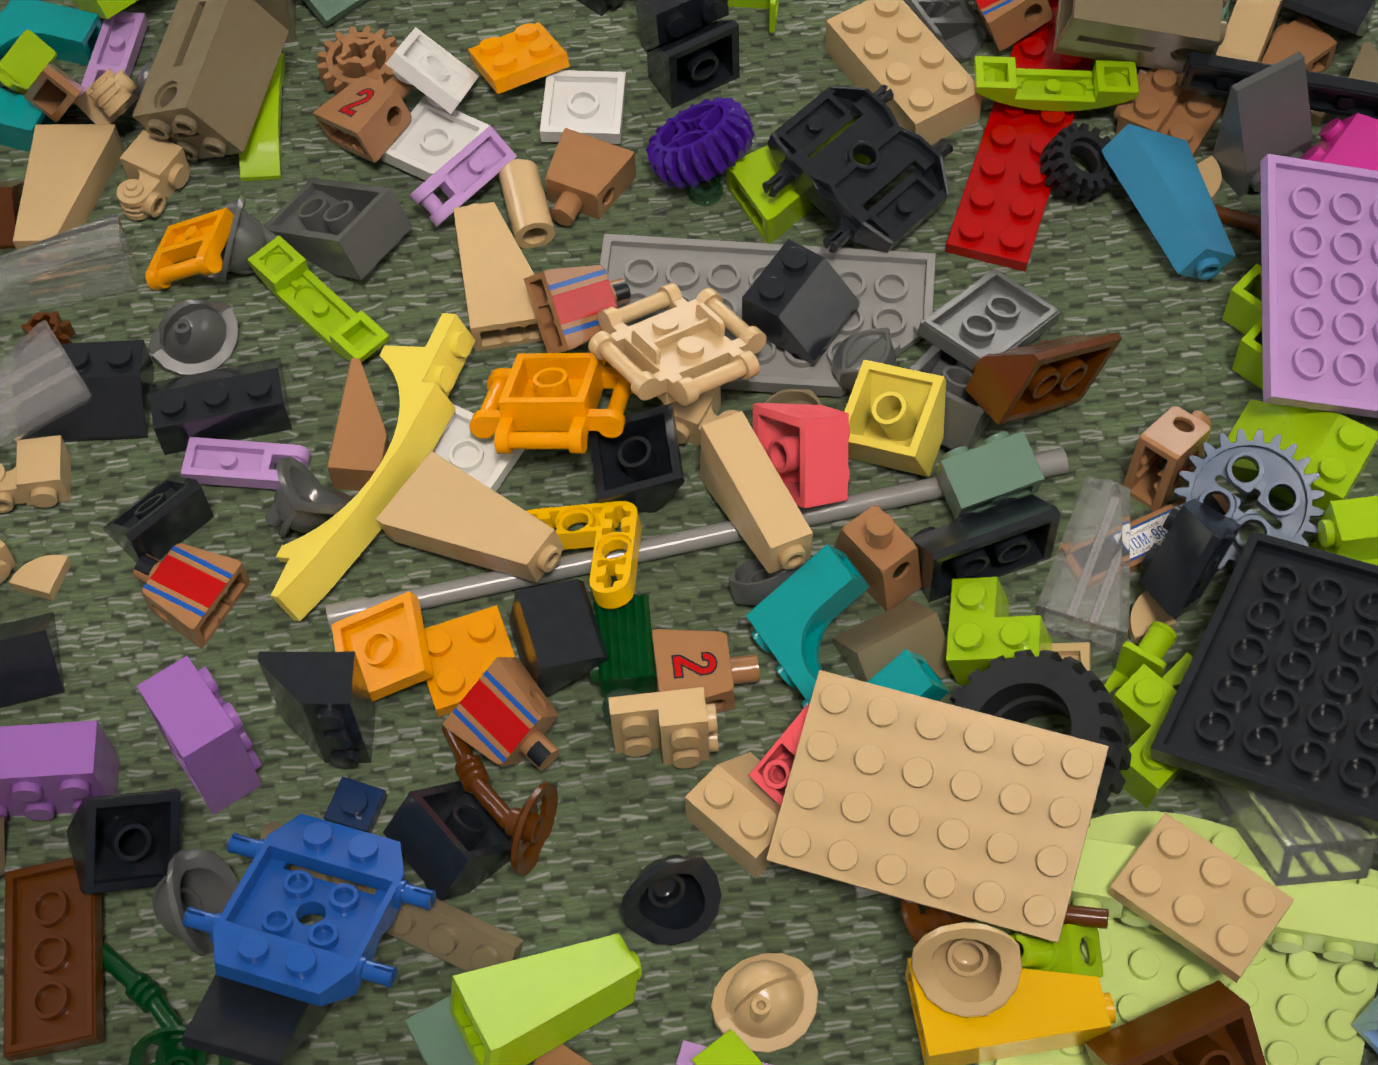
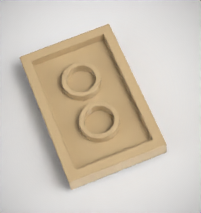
M1167 813L1162 816L1108 891V895L1236 983L1294 901L1292 897Z

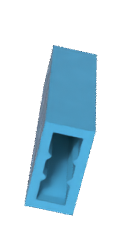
M1128 123L1102 149L1105 159L1179 275L1203 281L1210 280L1217 276L1222 268L1235 258L1236 255L1188 142Z

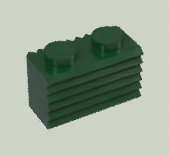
M645 593L640 596L634 594L627 604L614 609L600 607L594 599L595 618L609 659L590 670L591 684L600 683L602 698L657 692L649 595Z

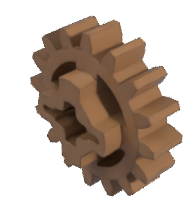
M369 25L365 26L363 32H357L356 28L351 26L348 35L344 36L339 31L335 33L336 42L325 41L323 43L325 51L318 52L317 55L320 79L323 80L327 91L334 90L335 95H337L362 76H368L385 84L394 75L393 70L386 63L398 47L396 38L394 36L386 38L384 29H380L373 34Z

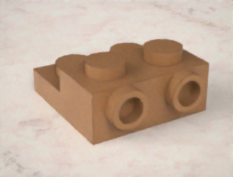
M1150 68L1149 71L1141 69L1137 74L1138 98L1118 104L1115 109L1114 118L1118 120L1115 135L1129 123L1186 140L1195 157L1222 115L1225 103L1197 91L1179 88V76L1181 73L1169 69Z

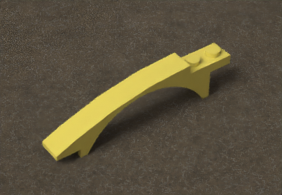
M442 313L426 347L386 345L383 347L379 356L391 368L399 389L400 410L396 430L379 467L359 493L329 520L304 536L282 545L277 553L276 558L280 562L287 564L270 596L294 621H301L328 594L382 528L376 521V518L427 455L434 450L452 418L456 408L448 399V396L476 341L457 314Z

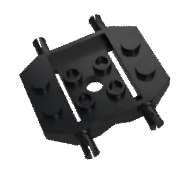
M887 85L880 86L874 93L868 88L829 86L775 130L768 140L767 144L778 172L763 183L764 192H769L768 196L773 198L786 186L793 185L838 227L823 239V245L826 249L831 246L829 249L831 253L837 252L848 240H853L862 245L888 253L942 206L950 194L943 159L953 152L951 142L945 146L948 140L941 138L932 147L919 134L901 127L891 109L886 105L887 102L894 98L892 89L890 88L887 91ZM864 154L869 157L872 164L861 165L856 162L853 155ZM913 165L917 168L871 209L867 211L863 208L910 166Z

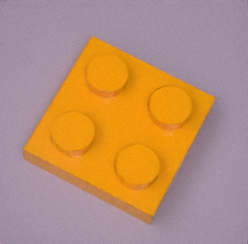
M539 22L523 24L517 27L514 32L501 37L486 38L479 45L468 49L471 62L497 94L570 67L567 52Z
M411 591L331 624L335 652L355 651L372 702L433 677L419 598Z
M497 605L424 628L433 677L426 679V683L437 716L451 713L496 657H515Z

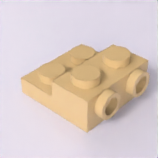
M704 687L608 697L615 753L624 752L628 756L639 757L651 753L652 749L662 748L663 765L673 764L677 768L686 769L699 765L701 761L710 760L711 752H719L715 703L706 704Z

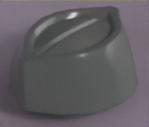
M889 328L863 330L850 335L840 343L832 360L833 372L839 386L850 390L853 389L863 360L897 366Z
M758 558L743 563L729 577L735 602L743 605H758L803 565L801 564L789 570L781 569L769 574Z

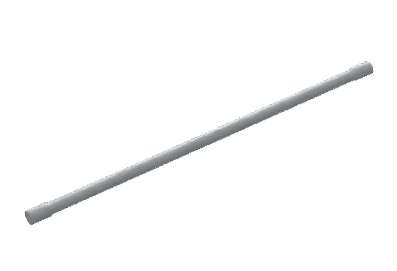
M1063 448L1034 453L1044 478L1068 473V459ZM932 477L848 495V500L810 508L798 506L807 524L813 526L859 516L874 505L883 511L944 498L945 496L937 478ZM731 521L642 539L638 563L739 542L744 539ZM624 549L610 552L606 558H617L624 555L627 551ZM593 550L560 557L555 568L548 573L545 572L537 583L498 571H492L376 597H360L327 604L325 607L329 627L332 631L331 624L408 591H411L419 598L422 610L590 574Z

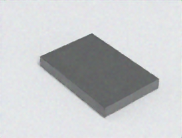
M992 269L921 321L917 334L973 370L977 361L987 354H997L1018 346H1028L1058 322L1061 311L1001 272Z

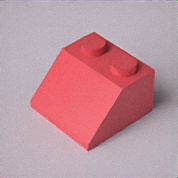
M753 404V430L796 505L802 508H810L848 500V482L850 479L848 468L849 413L824 405Z

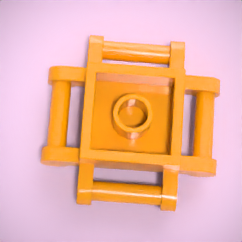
M518 353L512 368H498L490 373L487 380V394L480 410L472 416L469 428L472 434L483 439L490 438L495 432L494 444L497 454H512L514 449H569L571 454H584L587 450L589 431H599L608 438H616L622 434L626 421L624 412L629 396L633 392L631 391V384L606 360H599L592 353ZM603 389H613L607 409H597Z

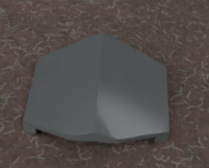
M905 0L910 9L960 63L972 60L990 34L985 24L966 0Z

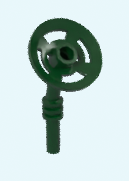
M103 943V968L126 988L125 995L136 1006H140L139 1008L144 1013L151 1012L161 1027L148 1033L135 1044L130 1053L128 1065H144L142 1057L145 1050L151 1044L158 1045V1048L156 1050L155 1062L149 1065H206L208 1052L182 1046L183 1035L188 1026L183 1025L165 999L166 991L155 980H152L147 973L140 974L111 946ZM218 1055L219 1065H232V1059Z

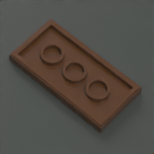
M72 857L5 872L3 1057L9 1061L22 1060L104 1042L102 893L84 895L80 891Z

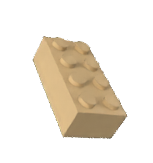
M867 0L826 20V53L855 87L868 88L872 93L877 91L882 85L888 86L887 91L891 88L894 98L887 102L886 105L891 109L901 127L919 134L932 145L941 138H946L979 121L982 95L976 93L974 79L903 0Z

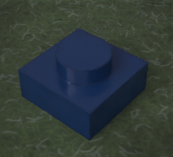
M342 776L323 818L329 822L372 833L388 797L386 790Z

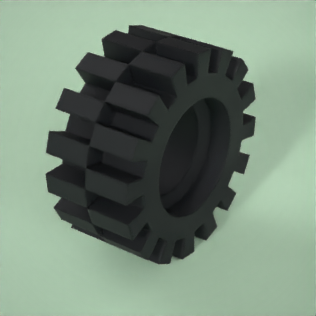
M1077 123L1070 124L1068 127L1065 126L1042 150L1044 153L1040 156L1039 162L1044 164L1040 167L1041 174H1049V177L1045 180L1048 187L1054 183L1057 186L1054 193L1057 196H1060L1063 192L1066 193L1065 200L1068 202H1073L1077 198L1078 204H1084L1087 200L1090 203L1100 196L1117 178L1102 153V149L1111 139L1107 135L1103 139L1100 138L1101 130L1097 127L1089 131V124L1082 123L1079 127ZM1071 154L1078 156L1085 162L1089 173L1081 170L1074 163Z

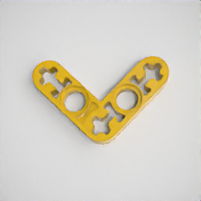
M612 501L526 511L554 529L556 527L555 531L564 546L563 550L594 547L589 581L595 602L600 607L606 609L619 608L633 598L642 534V525L637 507L633 503L628 501ZM619 522H621L620 528L622 532L615 531V528L619 526ZM587 523L585 527L579 530H567L573 524ZM619 549L627 551L620 557L606 558L612 551ZM611 576H616L618 581H615L613 587H611Z

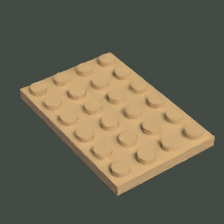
M819 670L766 860L1059 944L1109 746Z

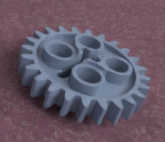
M1239 429L1236 435V442L1231 443L1228 437L1222 433L1219 435L1220 448L1215 449L1209 443H1203L1202 448L1206 458L1203 460L1191 455L1188 460L1196 470L1194 472L1180 471L1179 477L1189 485L1188 487L1176 488L1174 490V495L1186 499L1185 503L1194 498L1203 503V500L1209 495H1221L1227 500L1229 506L1228 512L1224 516L1240 525L1255 522L1263 528L1266 535L1305 546L1309 545L1302 537V534L1318 533V528L1309 522L1310 518L1324 515V510L1312 506V501L1322 498L1325 494L1323 491L1311 490L1310 484L1314 483L1320 475L1319 473L1305 474L1303 471L1310 462V457L1296 461L1293 455L1298 445L1294 443L1286 450L1280 449L1281 435L1279 434L1269 444L1265 443L1262 429H1258L1253 441H1247L1243 429ZM1245 459L1253 462L1257 468L1256 479L1248 483L1238 481L1232 473V465L1236 461ZM1217 476L1223 477L1243 496H1248L1251 492L1255 493L1258 496L1255 502L1256 506L1280 521L1282 527L1275 529L1253 509H1249L1246 513L1241 512L1238 509L1241 500L1227 489L1218 485L1215 482V478ZM1283 487L1291 492L1293 505L1289 510L1278 511L1270 505L1268 497L1272 489ZM1239 533L1218 570L1227 561L1233 562L1234 570L1246 545L1240 539Z

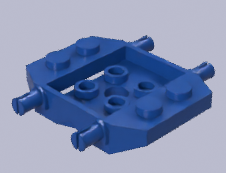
M300 814L268 834L266 839L257 840L234 832L228 842V853L252 858L253 861L222 913L213 914L189 906L187 908L188 912L186 911L182 923L183 927L209 933L210 941L214 943V963L217 976L321 1007L356 995L363 980L380 984L387 988L393 986L397 976V967L373 961L380 937L392 926L403 903L430 911L435 902L436 891L409 884V881L404 880L401 844L399 841ZM292 864L377 889L374 895L359 891L352 884H335L312 877L307 871L287 870V868ZM308 914H319L324 917L322 921L316 922L313 925H305L299 922L302 917Z

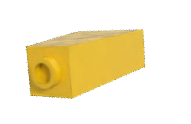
M912 958L907 960L905 977L924 1065H968L1085 1045L1084 1042L1108 1032L1111 1023L1116 1022L1112 996L1109 992H1102L1099 977L1024 968L1021 971L1018 988L1005 1006L988 1016L964 1018L943 1011L927 998L912 969Z

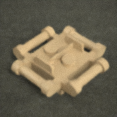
M668 283L659 287L658 293L618 309L609 307L599 311L598 322L602 331L596 333L591 338L588 348L599 360H606L631 384V391L641 400L645 401L657 396L665 405L677 401L682 406H687L696 402L699 395L738 378L747 380L758 375L760 366L754 354L764 347L767 338L758 327L749 326L723 303L722 296L713 288H705L698 294L695 300L687 302L682 297L679 287L675 283ZM661 309L666 310L663 313H660L651 318L633 324L629 327L626 325L629 322L652 314ZM725 328L737 339L731 341L726 337Z

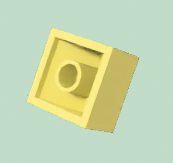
M863 360L844 411L849 413L850 437L848 457L866 463L929 477L944 437L945 377Z

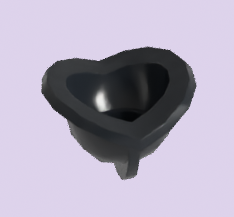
M679 854L653 861L642 869L637 879L622 898L619 912L626 927L651 943L671 946L694 940L710 928L719 914L722 893L717 874L705 858L682 857Z

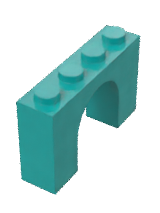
M10 0L6 8L0 12V61L22 33L28 29L57 52L55 59L88 66L102 27L100 17L97 13L39 0ZM0 81V145L30 152L35 125L58 123L54 122L26 100L24 95L2 89V82Z
M828 544L746 615L755 628L751 633L755 641L767 653L772 652L780 664L776 669L780 676L791 687L795 688L797 686L805 699L801 702L803 708L810 704L819 670H822L819 651L826 628L837 615L870 588L848 556ZM905 649L867 681V683L936 701L941 700L950 692L925 658L908 649Z

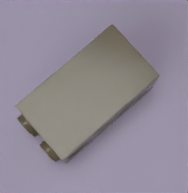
M178 0L132 117L144 125L145 130L150 135L183 147L188 161L243 153L289 30L254 0Z
M1058 0L1053 53L1096 60L1135 61L1136 66L1152 69H1169L1181 73L1190 51L1212 54L1217 45H1222L1227 30V22L1222 20V8L1226 6L1228 0Z

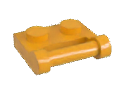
M226 207L168 226L145 274L149 287L159 291L170 287L174 281L197 274L209 276L220 272L223 266L220 254L227 245L234 214Z

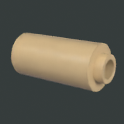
M514 159L502 167L499 172V181L514 239L518 246L524 249L547 245L553 240L555 229L538 167L530 160Z

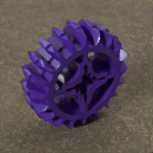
M716 97L712 101L704 99L700 104H691L690 108L684 111L679 110V113L673 118H667L666 124L658 127L656 134L651 136L649 145L646 148L648 160L655 175L659 176L661 182L666 183L668 187L677 186L680 189L685 188L689 184L695 187L705 180L709 182L712 177L722 175L723 171L727 168L735 167V162L738 159L744 158L746 150L750 149L753 145L752 139L755 136L745 108H742L739 102H735L733 98L723 99L722 97Z

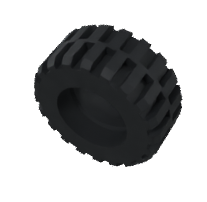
M1031 649L1014 652L1015 658L1006 660L1004 655L990 660L991 667L983 672L977 668L967 677L970 683L964 689L957 687L950 697L955 706L1019 723L1042 715L1064 716L1071 719L1070 736L1109 746L1092 815L1097 812L1102 816L1112 806L1107 800L1112 792L1120 794L1126 782L1120 770H1128L1130 768L1132 754L1126 746L1131 742L1129 728L1123 720L1124 715L1101 680L1092 670L1087 671L1082 662L1071 656L1062 659L1059 653L1055 651L1042 650L1039 653V657H1035Z

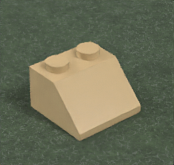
M749 752L717 764L685 796L686 819L754 878H757L772 863L767 861L766 858L781 806L749 776L760 762L755 755Z

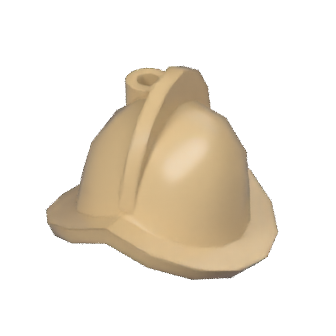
M974 922L940 926L925 934L913 948L911 960L912 969L927 998L943 1011L964 1018L988 1016L1005 1006L1018 988L1022 971L1019 944L1004 931L986 924Z
M762 953L740 961L724 974L714 989L711 1012L715 1026L722 1035L732 1029L751 1051L769 1053L789 1047L806 1033L816 1014L818 990L813 972L800 959L783 953Z

